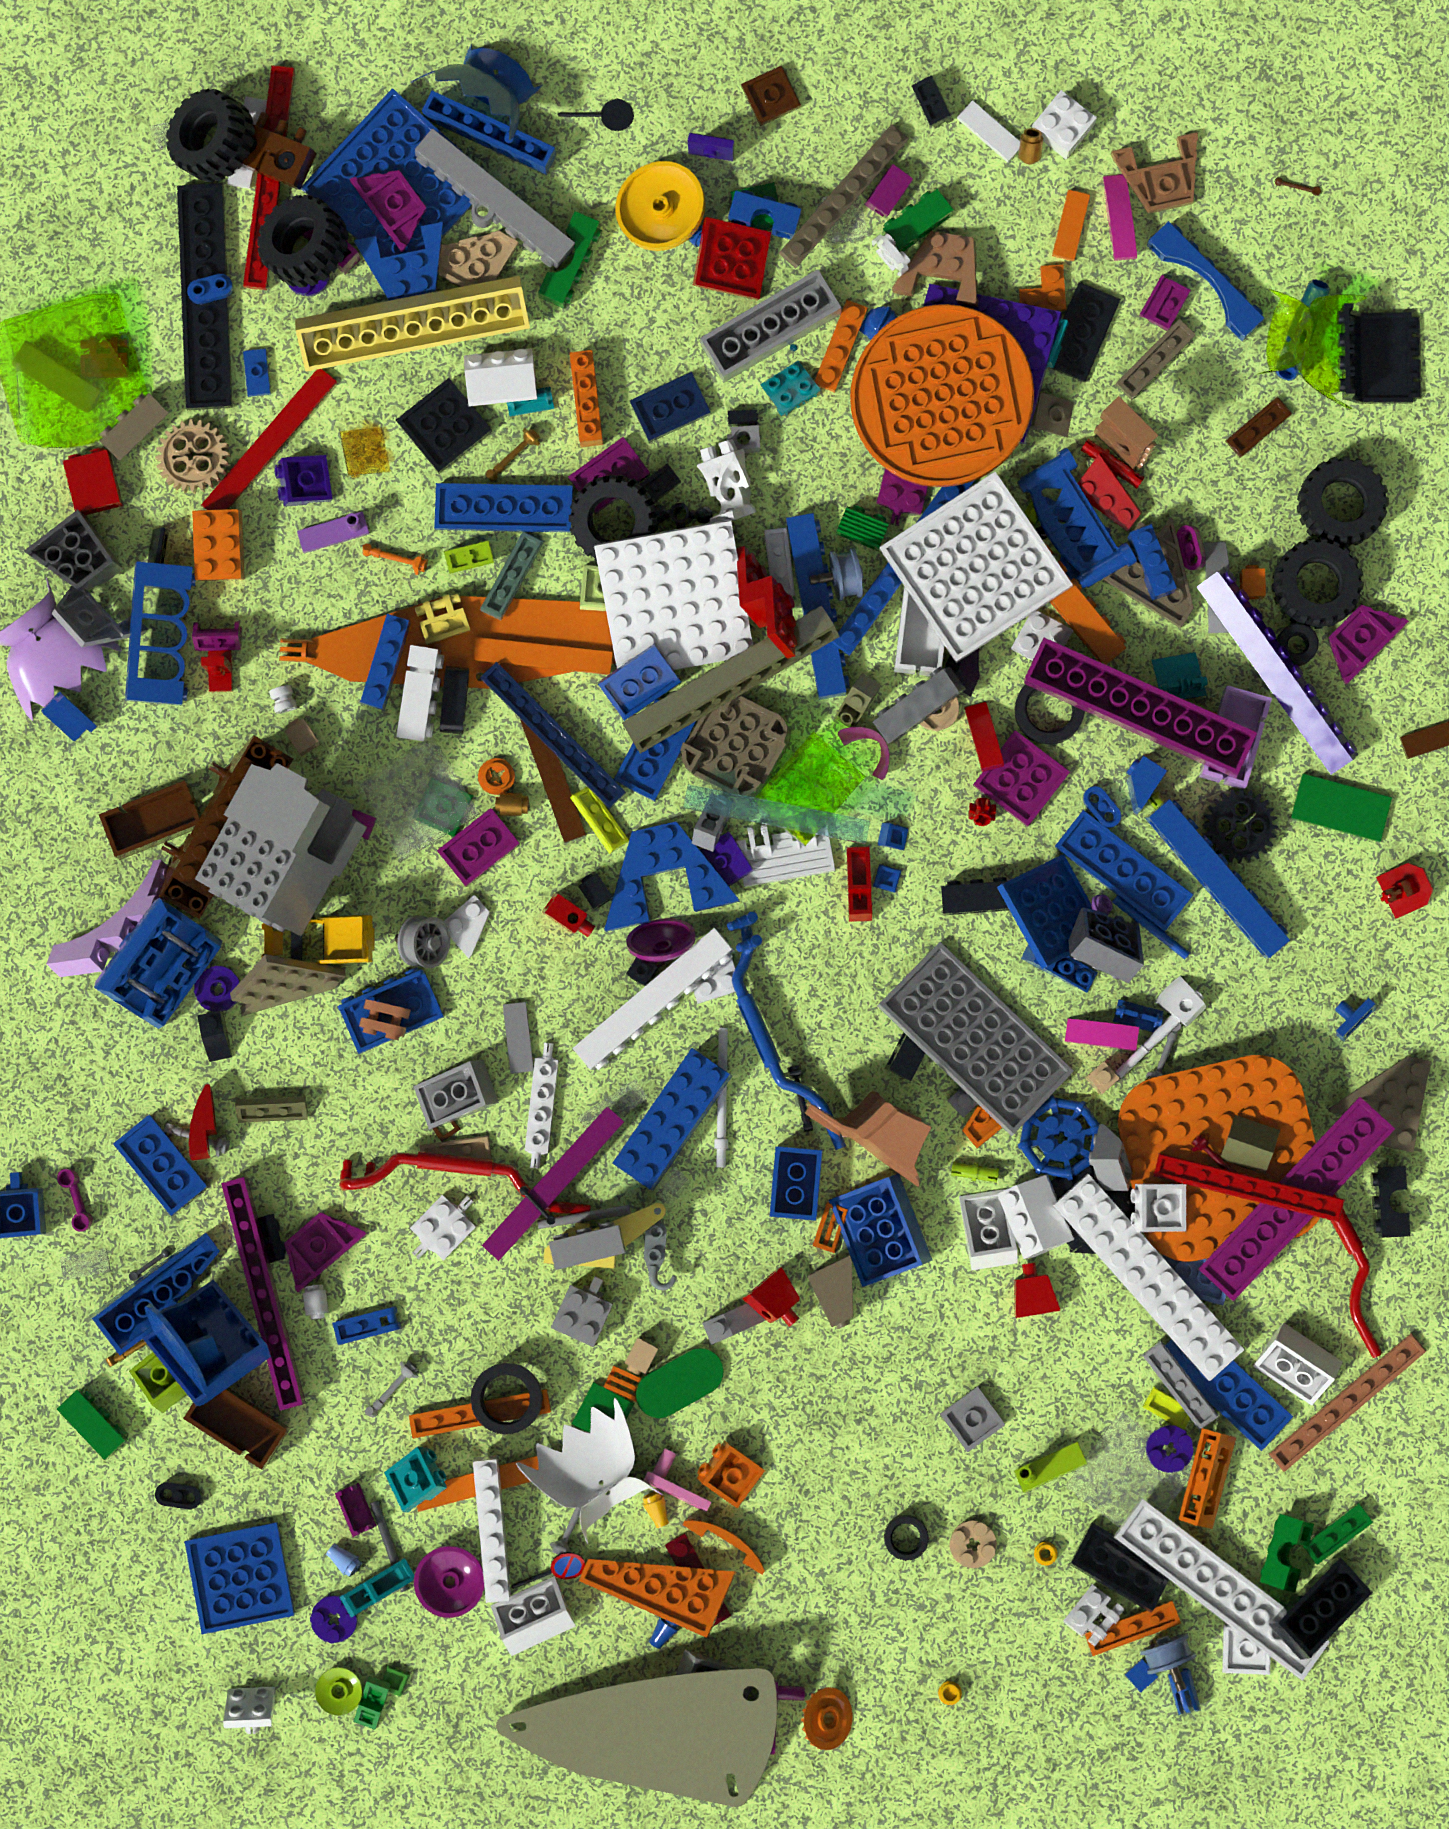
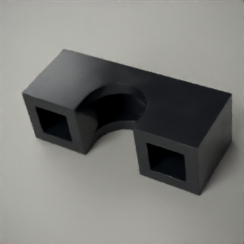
M1406 1166L1374 1168V1172H1371L1370 1175L1371 1186H1375L1376 1196H1372L1373 1210H1377V1219H1374V1232L1379 1234V1238L1410 1236L1409 1213H1397L1391 1208L1389 1203L1393 1192L1407 1189Z

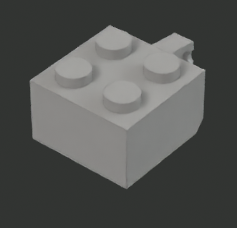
M594 1276L590 1287L584 1285L583 1289L570 1285L551 1328L595 1347L613 1306V1303L602 1299L604 1293L599 1291L603 1279Z

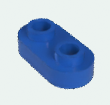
M216 274L192 281L187 288V294L192 302L204 304L228 297L233 291V283L227 275ZM219 282H224L222 288L217 287ZM196 288H202L200 294L195 293Z
M1097 786L1090 787L1085 791L1083 803L1095 819L1106 828L1115 827L1121 820V812L1106 792ZM1091 795L1098 796L1099 800L1097 803L1091 802ZM1106 813H1111L1113 815V819L1111 821H1107L1105 819Z

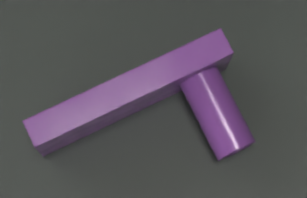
M363 511L355 514L349 513L345 517L297 531L304 554L370 534Z

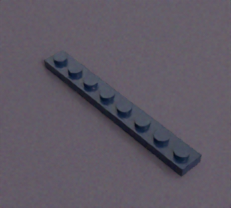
M497 662L480 677L609 809L626 794L621 786Z

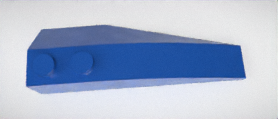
M205 1232L140 1277L89 1316L119 1355L123 1354L153 1331L145 1311V1306L152 1304L158 1311L177 1304L220 1250Z

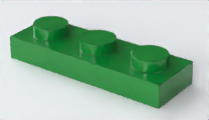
M1357 1503L1310 1539L1309 1546H1303V1548L1315 1564L1318 1565L1370 1526L1373 1521L1361 1505Z

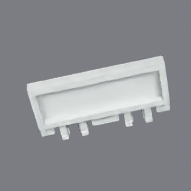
M807 816L806 823L809 828L810 837L801 838L800 822L798 818L792 819L796 841H793L790 831L773 834V845H770L767 825L763 824L761 825V833L765 845L756 846L755 833L752 826L747 827L751 849L747 850L746 840L736 841L754 869L753 872L743 878L744 887L835 871L827 825L817 827L819 837H816L812 816Z

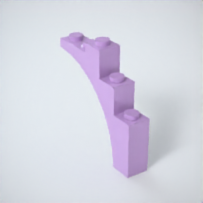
M162 859L154 860L138 890L117 913L89 933L69 942L53 945L46 964L59 977L102 972L110 952H117L119 950L121 942L129 932L133 931L151 904L158 898L164 901L159 894L169 867Z

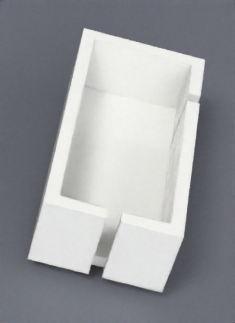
M904 586L894 672L915 674L916 670H920L919 675L930 676L931 672L940 666L942 667L944 644Z
M410 645L407 666H410V671L406 670L396 737L418 741H427L428 737H432L434 724L430 723L431 714L435 715L437 709V701H434L435 691L439 692L441 678H437L438 669H442L444 664V655H441V650Z

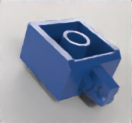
M22 1172L10 1173V1185H6V1191H0V1239L45 1235L43 1188L28 1189V1183L23 1184Z

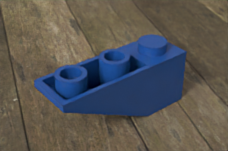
M1027 945L1021 959L1086 993L1098 973L1070 956L1042 969L1029 945Z

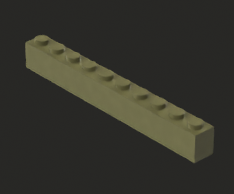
M820 606L796 620V626L794 627V635L797 639V646H795L796 656L787 659L767 637L622 722L639 753L641 754L840 637L824 608Z

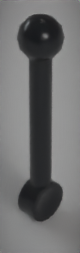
M522 1186L519 1190L520 1194L525 1195L546 1218V1222L549 1225L554 1224L555 1217L549 1215L529 1193L526 1186Z

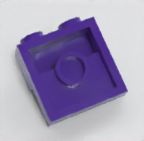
M326 455L282 457L278 461V465H275V477L280 479L281 487L278 488V499L283 501L284 507L302 506L316 502H330L333 499Z

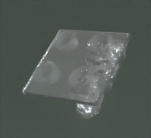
M827 197L822 198V202L814 204L816 210L825 201ZM860 197L855 200L823 237L825 247L870 236Z

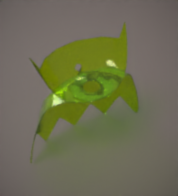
M1269 289L1279 297V301L1275 307L1268 330L1266 357L1269 370L1258 374L1282 371L1296 366L1299 376L1312 388L1335 403L1352 409L1332 395L1339 392L1338 382L1340 378L1333 370V368L1338 366V357L1341 356V347H1338L1337 344L1338 333H1341V324H1337V312L1341 311L1344 303L1355 304L1366 300L1367 296L1355 294L1328 295L1317 297L1309 306H1306L1302 301L1290 295ZM1288 336L1291 338L1289 342L1286 340Z

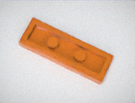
M1068 189L1052 253L1053 257L1070 261L1075 260L1090 194Z

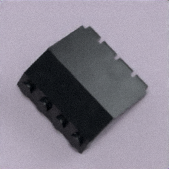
M1344 303L1341 311L1337 312V324H1341V333H1338L1337 338L1338 347H1341V356L1338 357V369L1342 370V378H1339L1338 390L1342 392V399L1358 404H1412L1413 399H1422L1421 382H1413V379H1421V360L1412 359V357L1421 356L1420 337H1412V334H1420V317H1411V312L1361 313L1352 310L1354 303Z

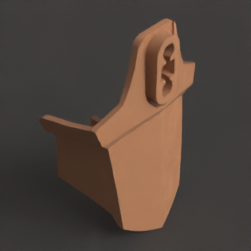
M875 1091L870 1092L847 1116L834 1118L808 1101L806 1104L808 1109L805 1112L807 1116L838 1136L842 1134V1137L852 1138L884 1164L919 1187L920 1179L915 1164L932 1128L922 1123L921 1118L886 1102Z

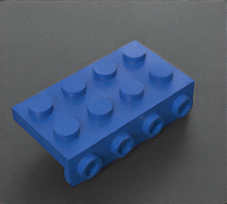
M411 969L405 972L406 976L397 980L396 977L384 981V986L378 989L372 986L363 990V995L354 998L352 995L341 1000L342 1004L337 1007L341 1012L358 1054L393 1040L385 1038L386 1033L377 1031L376 1035L364 1033L363 1027H359L361 1017L367 1019L369 1017L370 1010L364 1009L366 999L411 1010L409 1019H401L400 1026L406 1028L405 1034L444 1018L423 969ZM379 1013L377 1021L391 1024L393 1016Z

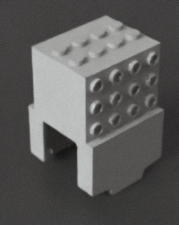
M278 763L271 770L251 764L224 813L229 818L195 880L210 888L208 892L223 898L229 904L258 918L259 921L283 933L287 929L302 936L334 875L341 876L367 827L352 816L354 805L324 789L316 796L312 795L306 790L309 780Z

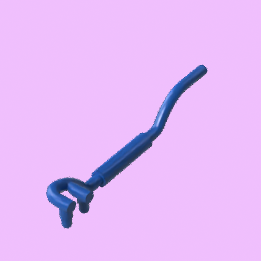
M749 912L727 923L728 930L733 931L739 928L742 936V942L736 945L737 951L742 952L741 957L732 974V985L738 997L736 1000L762 1062L765 1068H769L777 1086L804 1097L818 1108L833 1116L828 1104L817 1092L804 1084L787 1079L784 1076L779 1064L781 1059L752 993H748L743 982V977L752 960L753 950L762 943L761 936H753L752 925L758 920V915L755 912ZM827 1129L835 1150L846 1146L842 1134L838 1136Z

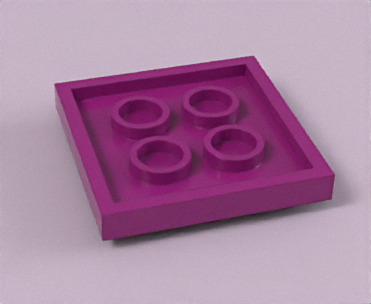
M1015 730L1000 749L1004 767L982 772L972 786L1028 827L1070 771Z

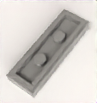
M526 1002L503 1004L510 1073L534 1071Z

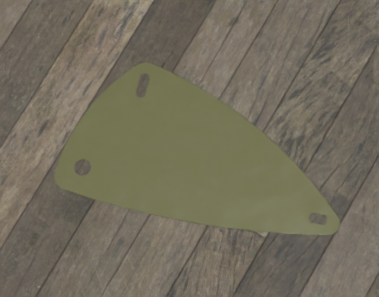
M752 1668L689 1673L629 1682L559 1698L502 1716L497 1720L496 1729L502 1736L522 1748L579 1775L732 1807H740L746 1803L755 1790L766 1768L772 1750L777 1723L775 1680L768 1670ZM753 1686L759 1691L758 1699L755 1701L746 1700L743 1697V1690L746 1687ZM524 1722L527 1726L525 1730L511 1732L510 1728L511 1723ZM727 1774H733L736 1778L738 1795L735 1797L729 1794L726 1781Z

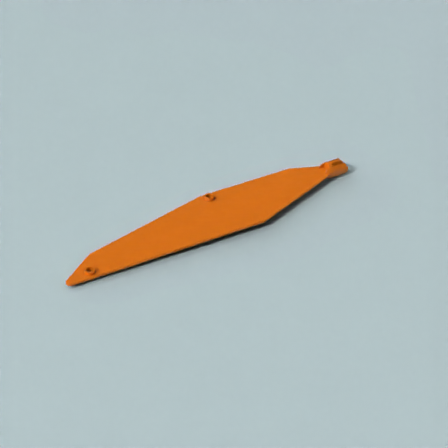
M459 596L461 602L453 604L454 611L461 608L464 609L471 631L429 645L426 644L419 623L428 620L427 615L417 616L415 607L421 606L423 603L390 613V615L411 622L393 684L405 683L406 670L410 671V666H407L410 645L441 650V655H444V664L442 669H438L437 678H441L440 686H444L446 666L469 668L468 688L490 689L483 681H478L476 676L478 673L484 674L495 663L473 661L475 637L613 652L612 664H616L607 612L580 609V602L513 598L502 620H499L481 611V606L486 597ZM440 597V598H437V599H434V600H430V602H433V601L442 599L443 597ZM446 607L433 611L435 617L448 613ZM386 615L311 639L280 638V643L300 644L302 647H280L279 652L301 654V657L279 656V661L307 662L350 682H366ZM499 664L517 683L574 672Z

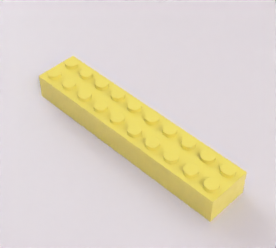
M520 276L295 319V331L306 372L530 328Z

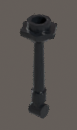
M800 1064L787 1067L788 1072L784 1073V1076L800 1083V1078L806 1072V1068L801 1069ZM797 1094L804 1133L813 1131L812 1122H810L811 1118L805 1114L807 1110L805 1098Z

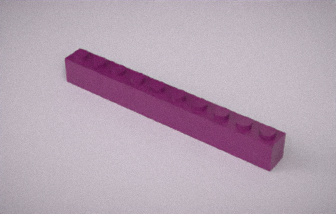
M248 1177L223 1182L221 1185L260 1336L267 1344L271 1355L267 1359L279 1409L281 1411L306 1404Z

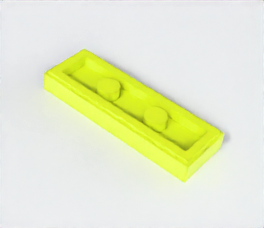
M587 786L570 797L609 854L629 842L628 837L607 807Z

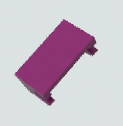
M892 164L864 205L883 217L885 215L887 217L913 178Z
M235 621L234 628L201 629L199 622H194L192 640L195 651L241 650L242 626H240V621Z
M359 1483L335 1493L352 1537L377 1526Z

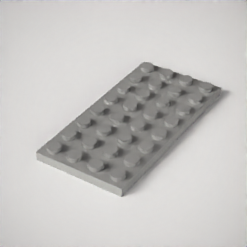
M941 942L877 1005L1011 1136L1018 1131L1074 1071Z

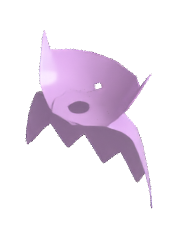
M47 578L49 590L47 595L20 618L0 631V645L11 646L6 661L11 683L24 712L32 721L31 701L45 707L54 697V686L81 692V665L106 672L107 668L102 646L122 651L115 641L81 647L52 615L56 602ZM36 636L41 637L40 641L36 640Z

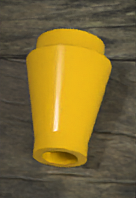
M654 1491L643 1496L644 1502L642 1505L655 1523L656 1528L669 1524L664 1495Z

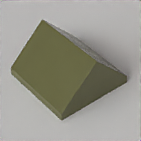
M1235 1115L1221 1158L1229 1163L1265 1175L1274 1153L1280 1130Z

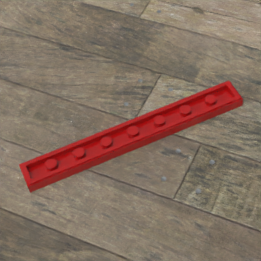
M317 369L204 500L201 506L206 510H229L336 385L337 381L323 369Z
M1159 1153L1154 1177L1335 1222L1340 1221L1345 1201L1342 1198Z

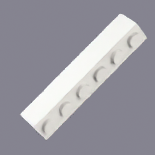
M498 1455L475 1457L473 1469L486 1603L510 1601L511 1590Z

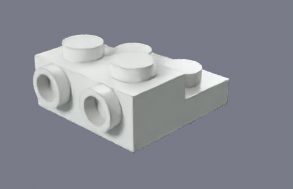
M1135 1184V1189L1131 1190V1201L1135 1203V1213L1131 1214V1225L1135 1227V1231H1186V1184Z

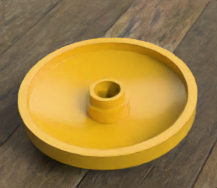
M657 161L638 168L624 181L617 195L615 212L621 230L632 243L646 250L664 251L683 244L694 235L703 220L706 200L700 182L689 169L675 162Z

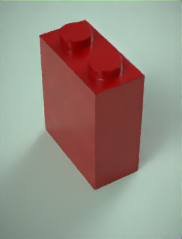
M96 448L91 450L90 454H73L68 456L67 460H63L75 511L79 510L84 515H90L123 506L112 457L107 449Z

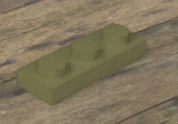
M306 1096L236 1099L235 1102L238 1123L308 1120Z

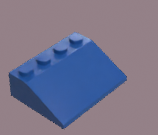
M899 1173L829 1200L833 1206L832 1210L837 1223L841 1227L842 1236L862 1287L933 1261ZM837 1205L847 1209L845 1223L841 1219L843 1212L837 1209Z

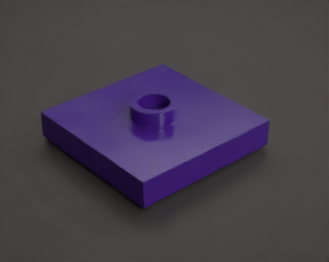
M689 133L688 154L733 161L734 141Z
M729 831L720 837L713 852L704 848L700 850L729 887L754 871Z

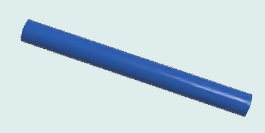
M1118 895L1112 901L1113 904L1184 960L1188 957L1190 952Z

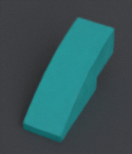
M404 1558L342 1595L340 1599L352 1618L414 1580V1573Z

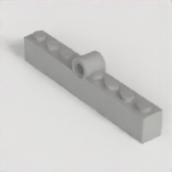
M433 128L415 148L416 160L422 166L432 168L438 179L443 182L445 180L453 185L452 189L458 195L462 196L464 194L470 199L469 202L472 205L471 218L477 227L486 228L492 223L497 225L500 223L506 228L505 231L509 236L514 239L518 237L524 242L523 246L531 253L535 251L541 256L540 259L548 267L554 266L556 269L561 266L574 250V241ZM480 211H485L488 214L486 216H480L478 213Z

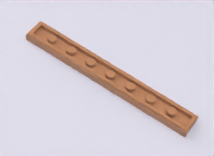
M1410 1333L1268 1454L1281 1470L1285 1472L1427 1351Z

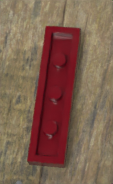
M685 1533L665 1544L677 1567L705 1569ZM724 1602L713 1627L732 1616Z

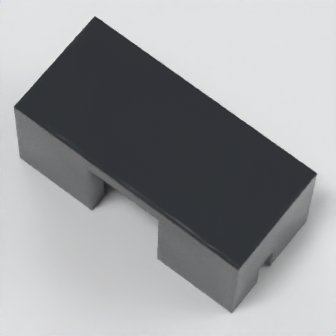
M728 411V427H736L739 424H748V426L758 425V411Z

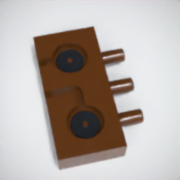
M261 112L256 124H252L255 129V135H252L254 143L253 147L249 149L250 154L248 158H245L242 162V167L300 190L317 155L311 147L302 144L307 130L299 127L294 139L291 140L283 136L288 125L286 121L280 119L275 131L271 132L264 129L269 115Z

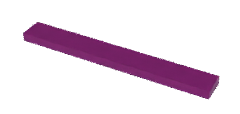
M608 1106L529 1192L544 1210L624 1123ZM525 1196L481 1246L499 1261L542 1213Z

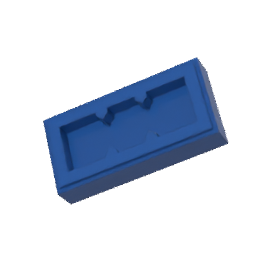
M267 350L243 351L247 396L271 395Z

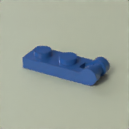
M394 1306L333 1322L337 1344L341 1345L402 1329L401 1323L398 1322L396 1313H398L397 1307ZM387 1316L389 1325L382 1327L380 1317Z

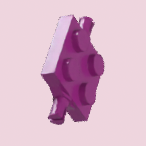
M884 468L876 504L885 506L893 511L890 524L893 525L895 522V526H899L902 513L921 515L928 486L903 480Z

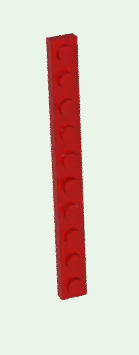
M271 66L265 112L269 115L264 126L266 130L274 132L280 119L287 123L289 122L295 76L294 68ZM287 125L286 130H285V132H284V134H283V136L286 137V138H287L288 125ZM258 173L243 287L267 291L269 269L262 263L259 257L257 240L261 235L259 229L261 225H264L265 217L267 214L270 215L273 212L272 209L278 205L281 183Z

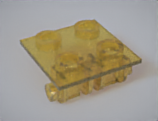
M382 428L340 431L347 472L351 479L359 478L360 475L391 471Z

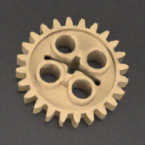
M190 419L188 426L181 421V428L179 429L172 425L174 432L165 431L168 438H160L163 447H156L158 452L161 453V455L155 456V459L161 462L157 465L159 470H163L160 475L163 479L167 478L166 482L168 485L174 483L173 487L176 490H179L182 486L184 493H187L190 488L196 494L198 487L205 492V485L207 484L214 488L212 481L221 482L218 475H226L222 468L223 466L230 465L224 460L231 457L229 452L225 451L229 448L227 443H223L226 438L223 434L219 435L220 431L217 428L212 430L210 423H207L204 427L202 420H199L197 425H195L194 421ZM209 441L206 448L199 449L201 442ZM180 442H186L184 449H176ZM195 452L196 456H193V460H190L188 457H192ZM203 463H209L207 470L200 471V466ZM186 464L185 471L177 472L180 465Z

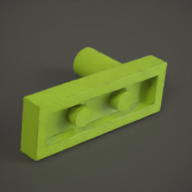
M1075 1442L1014 1470V1473L1023 1493H1026L1088 1465V1462L1079 1442Z

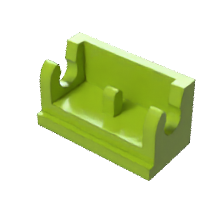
M489 540L444 551L449 574L494 563Z

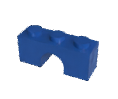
M748 190L735 191L728 215V222L751 227L752 221L757 215L765 214L770 216L774 222L772 235L790 240L797 232L802 209L791 202H785V204L776 202V199L769 196H763V198L754 196V193Z
M1152 524L1130 532L1127 539L1135 557L1139 559L1145 575L1144 581L1152 601L1173 594L1177 587Z

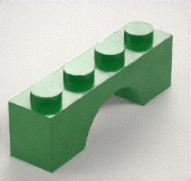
M574 211L566 229V236L575 242L574 258L565 269L558 272H547L538 291L540 299L563 309L566 303L571 304L575 295V291H572L575 283L579 284L584 275L583 265L585 262L589 263L592 258V245L594 242L598 243L603 230L600 229V221Z

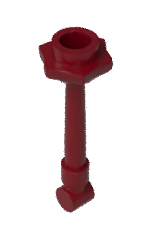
M1200 1133L1192 1140L1191 1144L1193 1147L1191 1150L1193 1152L1204 1150L1222 1169L1237 1172L1208 1146L1210 1137L1208 1133L1204 1136Z

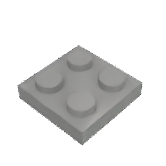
M978 1386L940 1413L967 1452L1005 1426V1423Z

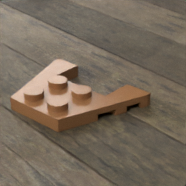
M1197 132L1177 137L1176 141L1181 160L1138 169L1132 147L1111 152L1112 159L1148 214L1193 203L1195 162L1197 159Z
M930 231L908 264V271L900 276L892 288L893 293L913 297L920 275L961 281L956 298L957 303L977 307L978 286L976 279V243L974 238Z

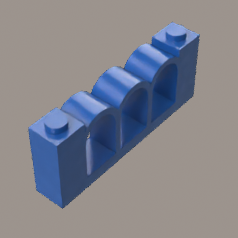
M138 561L135 563L125 701L182 705V702L187 700L188 688L184 687L183 681H178L183 676L185 663L177 650L182 648L187 639V628L180 618L185 615L190 605L189 596L186 591H190L191 586H195L196 583L195 573L192 572L193 567ZM144 587L176 591L183 601L182 610L177 615L171 616L142 613ZM142 619L175 624L180 631L179 643L171 648L140 645ZM139 652L171 655L178 663L177 674L170 680L138 678Z

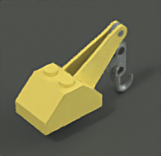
M655 1203L612 1222H614L615 1226L620 1225L625 1247L646 1231L644 1259L649 1271V1282L654 1288L663 1291L668 1290L674 1285L676 1275H672L668 1283H660L658 1281V1271L665 1259L667 1230L661 1222L666 1214V1208L661 1203ZM575 1223V1227H569L564 1233H568L569 1237L577 1235L576 1230L588 1228L590 1224ZM597 1227V1228L591 1229V1230H592V1231L600 1230V1227ZM547 1246L544 1249L543 1263L554 1264L550 1246ZM617 1255L575 1266L616 1268Z

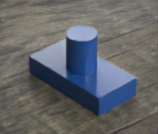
M1368 998L1355 1010L1343 1000L1335 1008V1011L1346 1021L1336 1030V1035L1344 1042L1376 1010L1375 1003Z

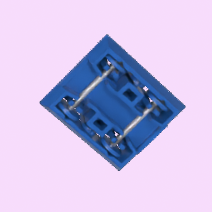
M158 898L151 904L133 931L129 932L121 942L119 950L96 980L94 988L159 1029L164 1027L221 948L222 940Z

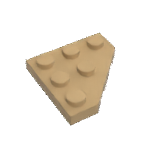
M495 231L481 237L475 236L460 240L457 243L441 245L438 276L458 287L498 280L519 243L501 231Z

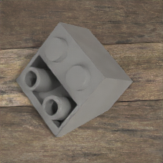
M1100 1124L1098 1133L1094 1135L1093 1151L1089 1154V1163L1093 1165L1095 1180L1098 1181L1103 1191H1128L1132 1170L1123 1142L1108 1127Z

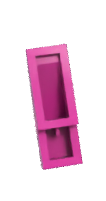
M1068 1018L1065 1042L1136 1051L1139 1027Z

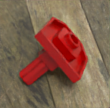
M1409 862L1376 877L1383 891L1380 899L1382 902L1385 901L1386 904H1389L1395 919L1428 905L1434 891L1425 869Z

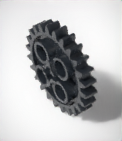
M1243 789L1239 790L1238 795L1235 794L1234 790H1230V797L1222 793V801L1216 798L1213 800L1216 807H1207L1212 812L1211 815L1203 816L1209 820V823L1202 824V827L1209 830L1203 836H1210V841L1215 845L1213 848L1214 852L1220 850V854L1224 857L1228 855V862H1232L1234 857H1236L1237 863L1241 864L1242 858L1245 857L1247 863H1250L1252 855L1258 860L1260 859L1259 851L1267 854L1265 845L1273 846L1269 839L1277 838V835L1272 833L1273 829L1278 828L1277 825L1272 824V821L1276 820L1277 816H1270L1274 807L1267 809L1265 806L1268 804V800L1261 803L1259 801L1261 794L1254 798L1252 797V790H1249L1247 795H1244ZM1239 803L1245 805L1247 809L1246 814L1242 817L1235 813V806ZM1256 812V815L1243 826L1244 832L1242 830L1237 831L1231 839L1225 841V837L1237 827L1236 821L1242 822L1250 813ZM1222 819L1227 820L1230 824L1229 830L1225 833L1218 829V822ZM1254 820L1262 823L1263 828L1260 833H1254L1251 830V823ZM1237 836H1242L1246 841L1243 849H1238L1234 845V839Z

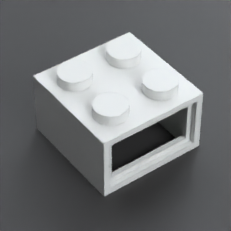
M1060 90L1034 122L1032 128L1041 131L1043 142L1067 160L1093 128L1097 117Z

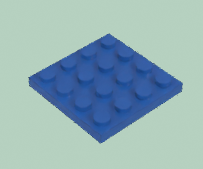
M1062 854L997 887L1042 969L1070 955L1069 938L1079 912L1082 908L1092 909L1091 902L1065 855Z
M278 1522L184 1541L201 1634L295 1616Z

